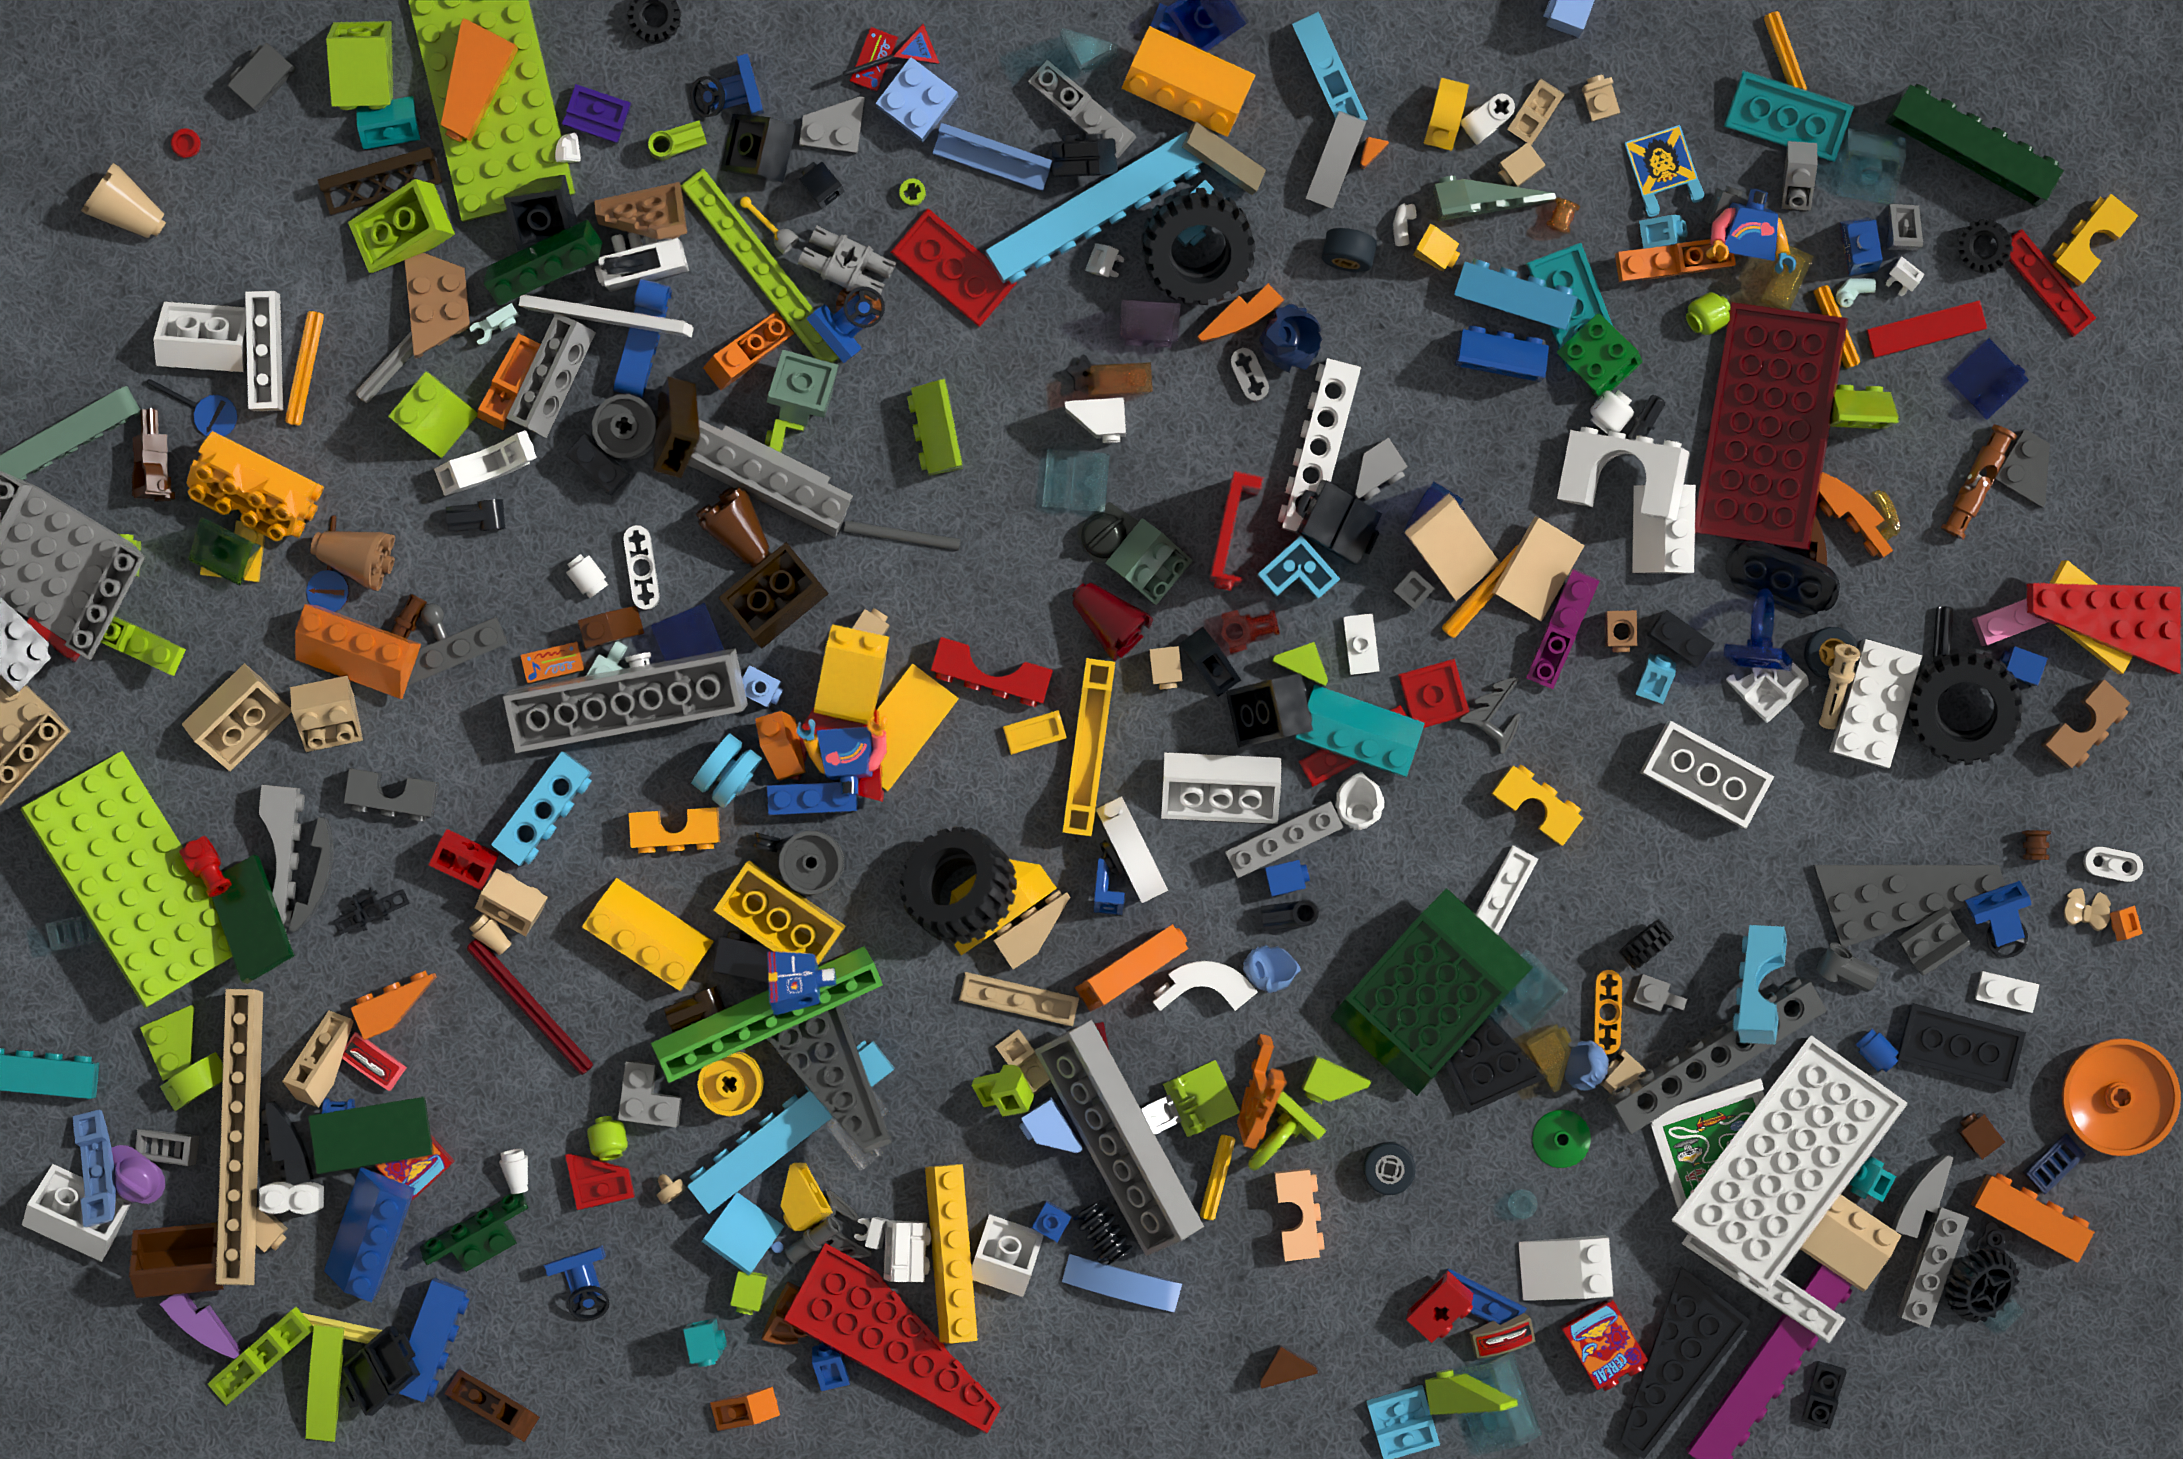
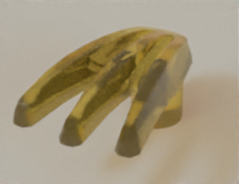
M1876 490L1872 494L1877 500L1888 524L1886 528L1880 531V534L1888 541L1900 533V522L1896 509L1887 493Z

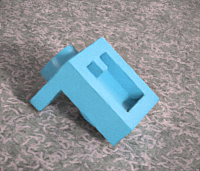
M1668 215L1639 221L1643 249L1686 242L1685 237H1687L1688 230L1686 222L1682 220L1681 215Z
M1649 654L1646 667L1636 689V695L1663 704L1676 673V663L1668 656Z

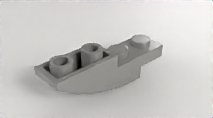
M1048 60L1028 81L1045 99L1085 134L1103 133V138L1115 139V157L1117 159L1137 138L1133 132L1095 102L1087 92Z

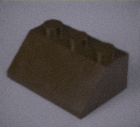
M785 542L718 598L753 641L763 649L829 593L789 544Z

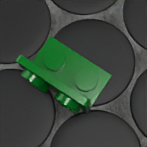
M1596 314L1557 351L1558 356L1589 385L1592 394L1597 399L1604 391L1612 392L1643 362L1639 351L1601 314Z

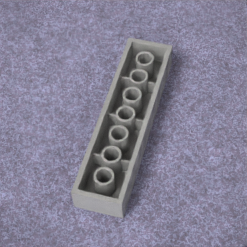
M736 648L513 689L503 696L515 753L742 712L748 705Z
M1090 1020L1035 1049V1053L1145 1256L1178 1243L1204 1227L1094 1022Z

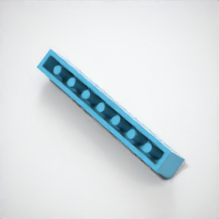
M1184 132L988 248L985 254L1002 283L1004 284L1007 281H1010L1011 284L1016 283L1026 276L1024 271L1032 266L1039 269L1051 261L1049 256L1060 251L1061 254H1064L1077 246L1074 241L1085 236L1086 239L1095 236L1102 231L1100 226L1110 221L1111 225L1117 223L1127 216L1125 211L1133 206L1138 210L1150 203V196L1160 192L1163 195L1176 187L1174 182L1180 178L1185 177L1186 180H1189L1201 172L1199 167L1204 162L1182 148L1188 133Z
M864 1040L857 1046L871 1087L895 1069L874 1041L868 1045ZM806 1086L805 1088L808 1092L801 1098H798L795 1094L782 1104L785 1109L777 1116L772 1112L760 1121L759 1124L762 1128L756 1133L752 1134L749 1130L736 1140L739 1145L731 1152L726 1148L713 1158L716 1163L708 1170L703 1166L690 1176L693 1182L687 1187L708 1214L832 1118L831 1114Z

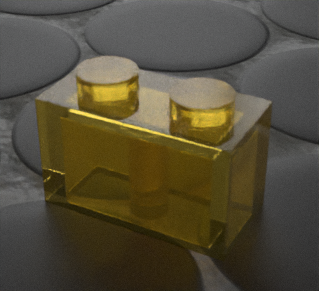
M1790 245L1789 256H1792L1796 261L1795 269L1790 274L1788 266L1783 264V271L1779 274L1775 271L1774 266L1759 301L1774 308L1790 310L1814 257Z

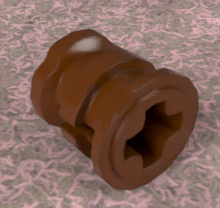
M2022 831V834L2026 836V842H2023V848H2026L2023 860H2049V855L2046 854L2049 842H2046V838L2051 834V831Z

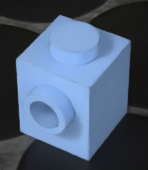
M750 665L742 678L746 697L768 708L771 703L777 704L784 689L780 688L781 681Z

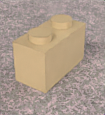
M496 869L481 892L475 909L526 937L541 914L548 897L543 895L538 889L529 887L516 880L513 875Z

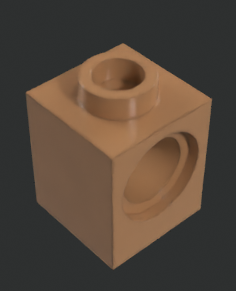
M1637 610L1606 611L1605 647H1612L1613 652H1630V646H1637ZM1618 623L1624 624L1628 628V636L1624 640H1619L1614 636L1613 630Z

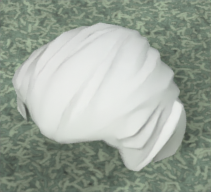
M1363 772L1353 775L1336 792L1335 807L1338 811L1337 815H1339L1341 821L1354 830H1362L1371 826V824L1381 818V811L1384 808V797H1382L1379 786L1365 776Z

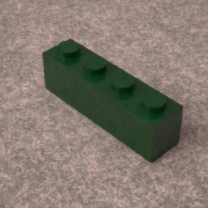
M585 220L489 265L483 284L498 306L599 260L602 241L589 221Z

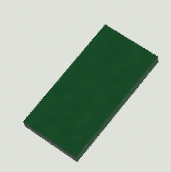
M254 854L222 873L225 879L230 880L232 885L224 893L212 897L241 982L245 984L250 983L294 957L259 856Z
M425 1097L308 1116L317 1174L434 1155Z

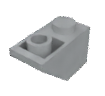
M1788 141L1781 209L1811 211L1818 165L1817 143Z
M1389 437L1363 454L1354 494L1357 499L1364 497L1367 501L1381 492L1378 486L1386 481L1392 485L1405 476L1402 471L1408 466Z

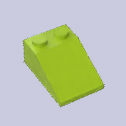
M418 179L412 180L348 222L369 273H374L429 251L455 235L435 185Z
M1837 385L1830 427L1887 429L1898 423V414L1891 392H1883V387L1865 386V391H1855L1853 385Z

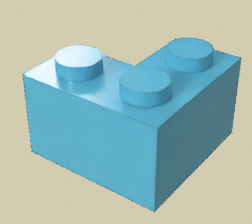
M1302 535L1257 574V577L1275 597L1298 578L1316 599H1319L1340 580Z

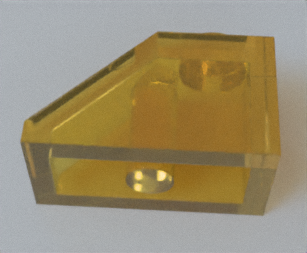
M1554 1023L1524 1041L1538 1067L1548 1076L1546 1081L1555 1093L1561 1087L1571 1052L1568 1043L1572 1042L1564 1026L1559 1028Z

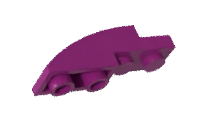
M1572 568L1526 676L1527 679L1554 689L1576 639V634L1600 582L1599 579Z

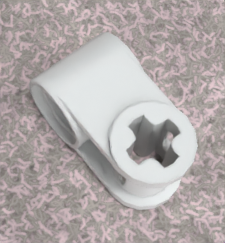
M1497 94L1463 118L1460 125L1473 142L1478 145L1511 117L1515 109V103L1509 95ZM1496 101L1500 104L1504 102L1508 104L1505 109L1507 114L1504 115L1502 112L1495 113Z

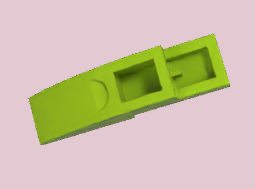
M116 616L113 617L101 640V643L173 676L186 649Z

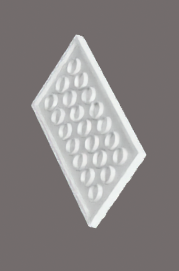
M1811 1035L1673 1217L1672 1222L1769 1291L1905 1109L1907 1102Z

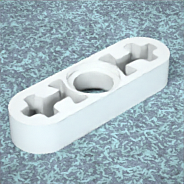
M636 525L626 530L624 546L633 601L637 607L649 610L658 604L660 594L650 533L644 527ZM634 531H639L640 535H645V540L641 541V551L648 549V555L639 554L631 558V551L637 552L635 543L629 542V538L634 536ZM640 559L647 560L650 564V571L645 576L636 575L633 569L635 562ZM652 578L653 584L647 583V590L650 593H654V598L649 600L650 604L645 605L643 600H638V595L643 593L641 584L635 586V580L646 581Z

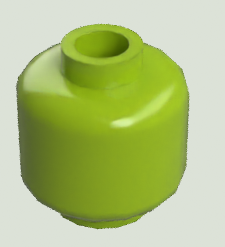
M1708 292L1689 304L1686 320L1694 332L1711 335L1728 324L1731 307L1724 296Z
M603 1116L595 1119L596 1124L590 1126L587 1131L591 1154L599 1157L600 1161H610L622 1157V1152L628 1147L624 1124L618 1120H613L612 1116Z

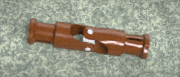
M1993 424V433L1986 446H1982L1964 485L1961 487L1952 505L1953 511L1947 523L1941 526L1943 531L1962 540L1966 536L1964 532L1971 518L1976 517L1987 491L1990 489L2006 458L2004 454L2011 440L2016 438L2015 433L1996 424ZM1986 467L1987 475H1979V472Z

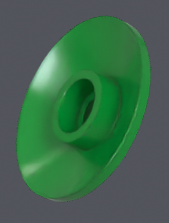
M1554 1110L1545 1114L1537 1122L1533 1131L1532 1142L1536 1154L1543 1162L1552 1167L1567 1168L1576 1165L1586 1156L1591 1143V1135L1588 1125L1578 1114L1568 1110ZM1560 1134H1565L1568 1137V1141L1564 1145H1560L1557 1142V1137Z

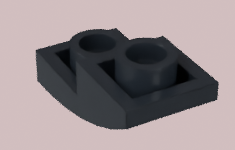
M1821 1361L1817 1362L1805 1403L1802 1422L1826 1429L1831 1428L1839 1404L1838 1397L1847 1373L1845 1368Z

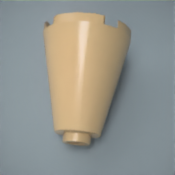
M115 163L108 169L106 175L81 209L82 212L89 216L149 238L151 234L157 237L166 224L162 220L165 214Z

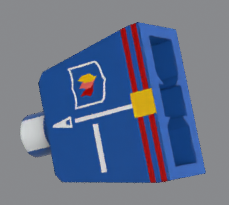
M1867 217L1840 222L1848 276L1878 272L1882 263V253L1876 220Z
M767 952L770 1004L774 1015L820 1003V987L836 986L835 969L819 970L814 954Z

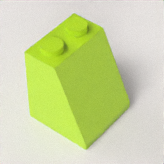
M392 21L333 22L326 38L332 106H340L342 110H353L357 106H369L370 109L386 108V105H390L393 99Z
M426 371L390 413L389 417L432 452L443 458L475 420L478 412Z

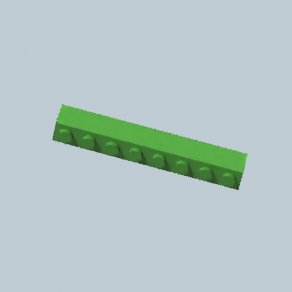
M865 946L818 967L819 970L835 969L836 986L820 987V1003L774 1015L770 1004V993L767 990L652 1042L651 1046L668 1082L677 1080L883 986L876 966Z

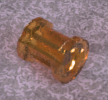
M1556 197L1554 201L1556 207L1551 220H1547L1546 226L1559 232L1570 234L1571 229L1569 227L1575 211H1579L1580 206L1569 200Z

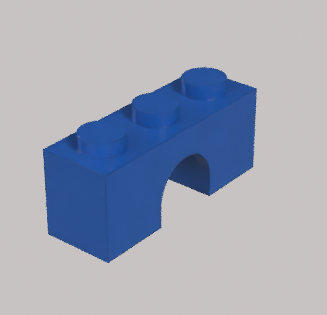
M841 782L767 786L768 815L858 811L857 795H841Z

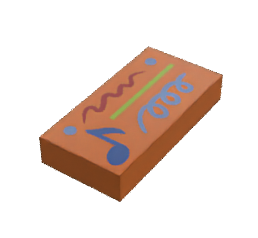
M578 642L520 655L527 683L585 670Z

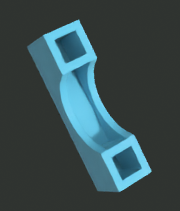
M1749 925L1748 936H1743L1742 952L1746 953L1745 962H1740L1739 977L1743 979L1742 988H1737L1736 995L1737 1005H1740V1013L1734 1015L1733 1023L1734 1031L1739 1033L1740 1043L1776 1044L1779 1020L1776 1004L1764 999L1758 992V988L1762 979L1769 972L1783 967L1785 964L1787 946L1785 927Z

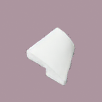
M1787 657L1775 660L1768 666L1760 665L1752 668L1753 673L1739 681H1736L1734 674L1726 678V681L1766 723L1774 718L1809 685L1807 675Z

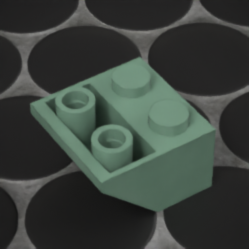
M1142 518L1106 561V564L1153 604L1157 605L1193 560L1161 531Z

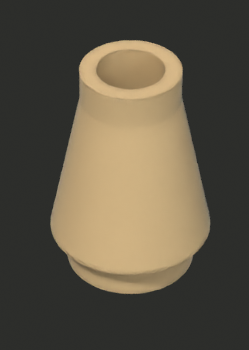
M484 913L469 926V929L473 932L471 936L494 950L498 955H501L512 944L503 933L497 921Z

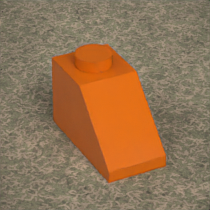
M778 711L755 718L760 747L777 780L780 781L806 773L795 717L783 711Z
M773 1387L757 1389L710 1402L717 1431L755 1425L780 1415Z

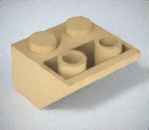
M348 676L290 687L291 712L306 752L363 741L354 693Z

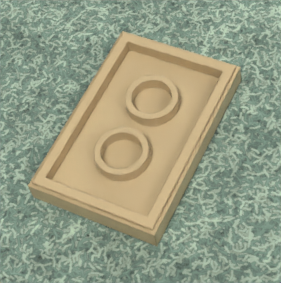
M1535 516L1492 593L1542 622L1585 545Z

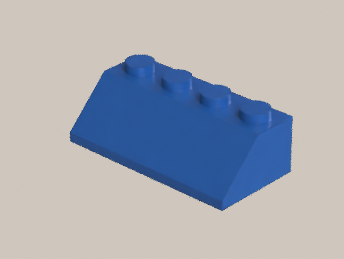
M361 1167L359 1169L324 1272L343 1292L372 1303L382 1285L416 1188Z

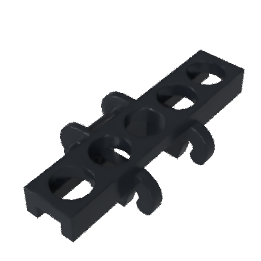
M369 887V892L362 896L352 895L353 901L351 903L356 905L357 910L334 920L340 935L360 926L363 931L368 930L366 923L384 916L386 921L390 920L389 913L410 904L404 889L379 900L376 897L378 894L377 890L374 891L372 887ZM402 895L404 902L395 905L393 898ZM370 898L373 899L374 903L363 908L361 907V902ZM389 901L391 908L386 909L383 902ZM371 906L376 907L378 910V914L374 918L367 915V909ZM355 915H356V917H357L359 923H356V922L354 921L353 917H354ZM349 919L351 926L342 929L340 922Z

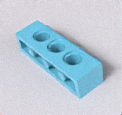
M561 751L491 845L518 866H522L524 862L529 865L539 853L536 846L542 838L547 841L557 829L553 824L561 815L565 818L573 808L574 803L571 800L576 793L579 792L582 795L589 787L592 780L588 777L592 772L567 753ZM563 778L569 783V791L565 795L560 796L555 792L554 785L557 780ZM542 802H547L552 809L551 815L546 819L540 818L537 814V807ZM525 825L530 826L534 831V837L529 842L522 841L519 836L520 829Z

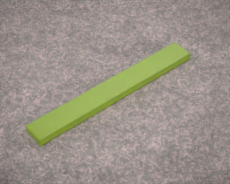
M704 168L683 183L681 188L816 359L834 363L839 359L806 319L815 311Z

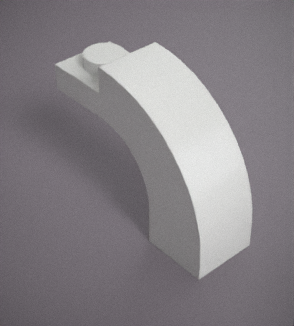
M523 431L479 452L450 460L434 470L444 496L514 472L530 464V461L536 459V455L527 431Z
M1122 796L1097 808L1096 811L1141 902L1144 903L1168 891Z
M1195 961L1181 965L1169 972L1168 975L1175 983L1172 986L1165 983L1156 990L1154 994L1157 998L1153 1000V1003L1161 1011L1186 990L1197 986H1205L1221 993L1236 1011L1258 992L1240 972L1230 966L1213 961Z

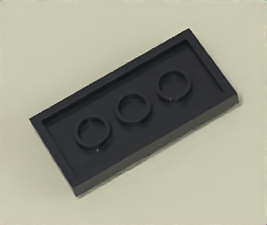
M1911 1003L1897 1059L2012 1089L2026 1032Z

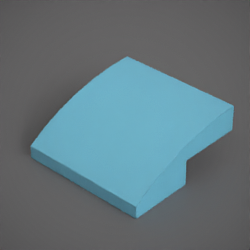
M737 1192L701 1242L747 1275H750L784 1228V1225Z
M1423 1385L1366 1401L1383 1459H1395L1440 1446Z

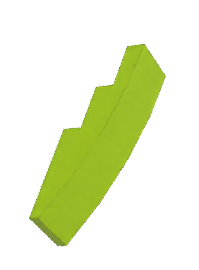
M295 1307L208 1383L209 1387L227 1406L314 1330V1326Z
M314 1325L305 1439L335 1442L341 1392L340 1380L345 1327Z

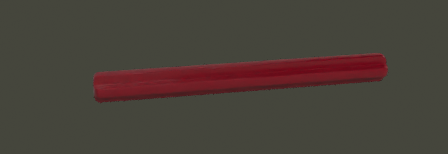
M474 939L467 946V951L580 1075L588 1072L593 1066L592 1061L490 949L479 940Z

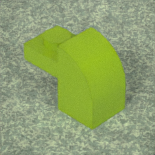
M214 1052L179 1072L161 1085L160 1088L174 1111L184 1107L200 1095L223 1082V1063L217 1053Z
M1003 1065L1000 1073L976 1077L972 1083V1087L983 1107L996 1105L1002 1117L1028 1112L1034 1099V1093L1021 1069L1016 1065Z

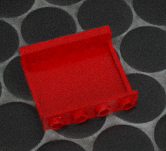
M1236 471L1232 475L1209 581L1215 582L1214 588L1231 591L1233 586L1238 587L1241 582V577L1223 574L1240 495L1241 493L1258 496L1263 477Z

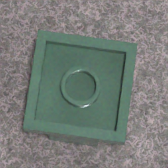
M782 349L767 396V403L780 406L779 419L798 425L807 426L809 415L825 418L839 365Z

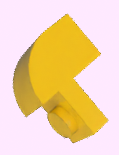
M1441 77L1424 144L1452 151L1460 126L1469 84Z

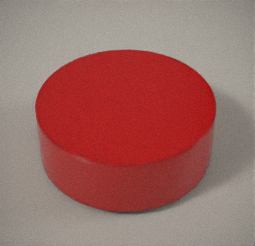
M183 128L173 134L171 147L178 156L191 158L200 151L201 139L195 131Z

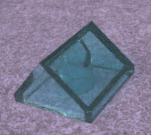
M1061 28L1060 42L1079 77L1117 57L1118 44Z

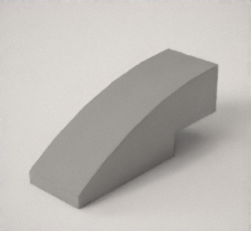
M1342 111L1338 112L1306 199L1333 209L1366 124L1365 120Z
M1941 1155L1921 1174L1906 1194L1897 1211L1891 1229L1898 1233L1918 1238L1925 1211L1938 1212L1953 1161L1952 1156Z

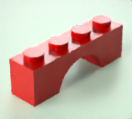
M940 637L931 671L936 672V679L952 683L953 678L964 680V687L980 691L981 686L993 689L991 695L1008 699L1009 694L1021 697L1019 703L1035 708L1037 702L1044 703L1053 673L1052 669L1024 662L1017 671L1003 677L990 676L975 666L971 658L969 645Z

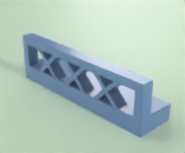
M944 123L940 125L939 136L933 150V155L1042 192L1052 166V160Z

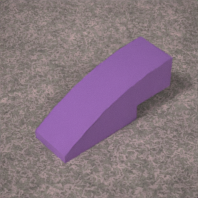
M187 1293L174 1294L160 1303L170 1318L201 1344L234 1359L243 1353L210 1305L199 1311Z

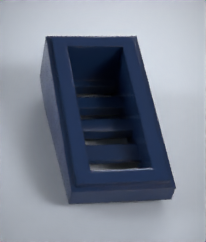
M2065 1133L2031 1163L2023 1173L2045 1195L2086 1154ZM2064 1144L2075 1155L2072 1159L2061 1149ZM2056 1152L2066 1162L2063 1167L2053 1157ZM2049 1160L2058 1172L2053 1174L2044 1164L2046 1161ZM2039 1168L2048 1176L2049 1180L2046 1182L2036 1172Z

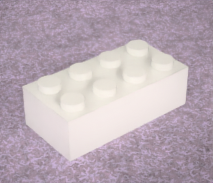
M1864 639L1861 640L1859 646L1861 655L1856 667L1853 669L1855 677L1848 684L1829 752L1882 768H1890L1922 655Z
M1667 721L1640 771L1644 776L1741 828H1747L1774 778V776L1672 721Z

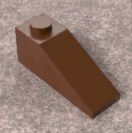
M459 1369L444 1393L523 1442L526 1441L540 1418L526 1407Z

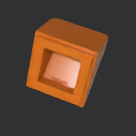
M1373 137L1366 138L1359 165L1360 168L1365 169L1388 146L1389 142Z

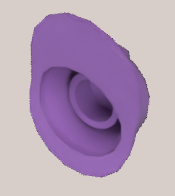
M118 1145L112 1147L115 1187L118 1194L127 1201L145 1204L155 1202L160 1198L165 1189V1177L162 1170L130 1146Z

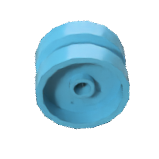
M730 733L713 751L691 782L701 792H706L718 781L719 784L712 794V800L722 808H725L736 795L740 794L753 777V772L763 759L750 749L745 751L736 761L735 757L742 748V742Z

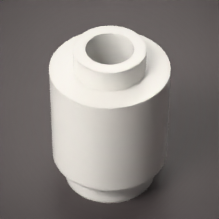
M580 554L567 564L570 568L566 572L580 592L582 594L586 593L589 598H592L608 585L604 580L606 576L590 555L584 558Z

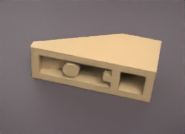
M332 1011L327 1012L282 1081L296 1100L319 1108L334 1085L353 1025L351 1018Z

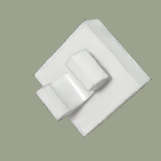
M1095 243L1085 271L1104 277H1118L1119 273L1114 272L1112 267L1115 261L1123 263L1124 258L1117 255L1119 250L1111 246Z
M1901 256L1889 274L1891 276L1887 280L1886 285L1889 287L1894 281H1899L1903 287L1898 295L1903 296L1908 289L1912 292L1917 287L1924 274Z
M874 1217L871 1220L868 1218L858 1219V1223L865 1224L868 1230L865 1235L855 1234L854 1238L859 1241L866 1240L865 1247L873 1249L882 1248L886 1232V1221L888 1219Z

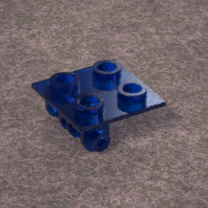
M1990 338L1947 377L1986 420L2029 381L2024 375L2026 373L2020 365H2015Z
M705 603L651 625L665 661L724 650Z

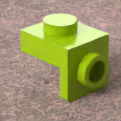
M775 419L773 431H767L764 445L781 453L786 429L804 432L805 426Z

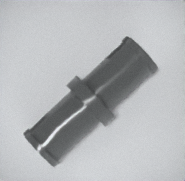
M830 1216L813 1230H806L802 1238L785 1249L788 1259L796 1264L810 1252L821 1249L824 1242L841 1231L839 1223Z

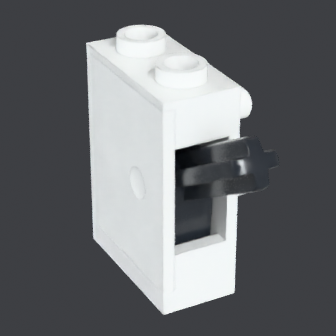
M629 233L628 239L631 249L626 250L623 235L612 236L611 239L615 253L599 257L600 265L595 266L599 284L601 283L602 286H606L611 292L638 285L641 279L653 281L689 271L679 238L657 242V239L644 236L646 245L642 246L640 235Z

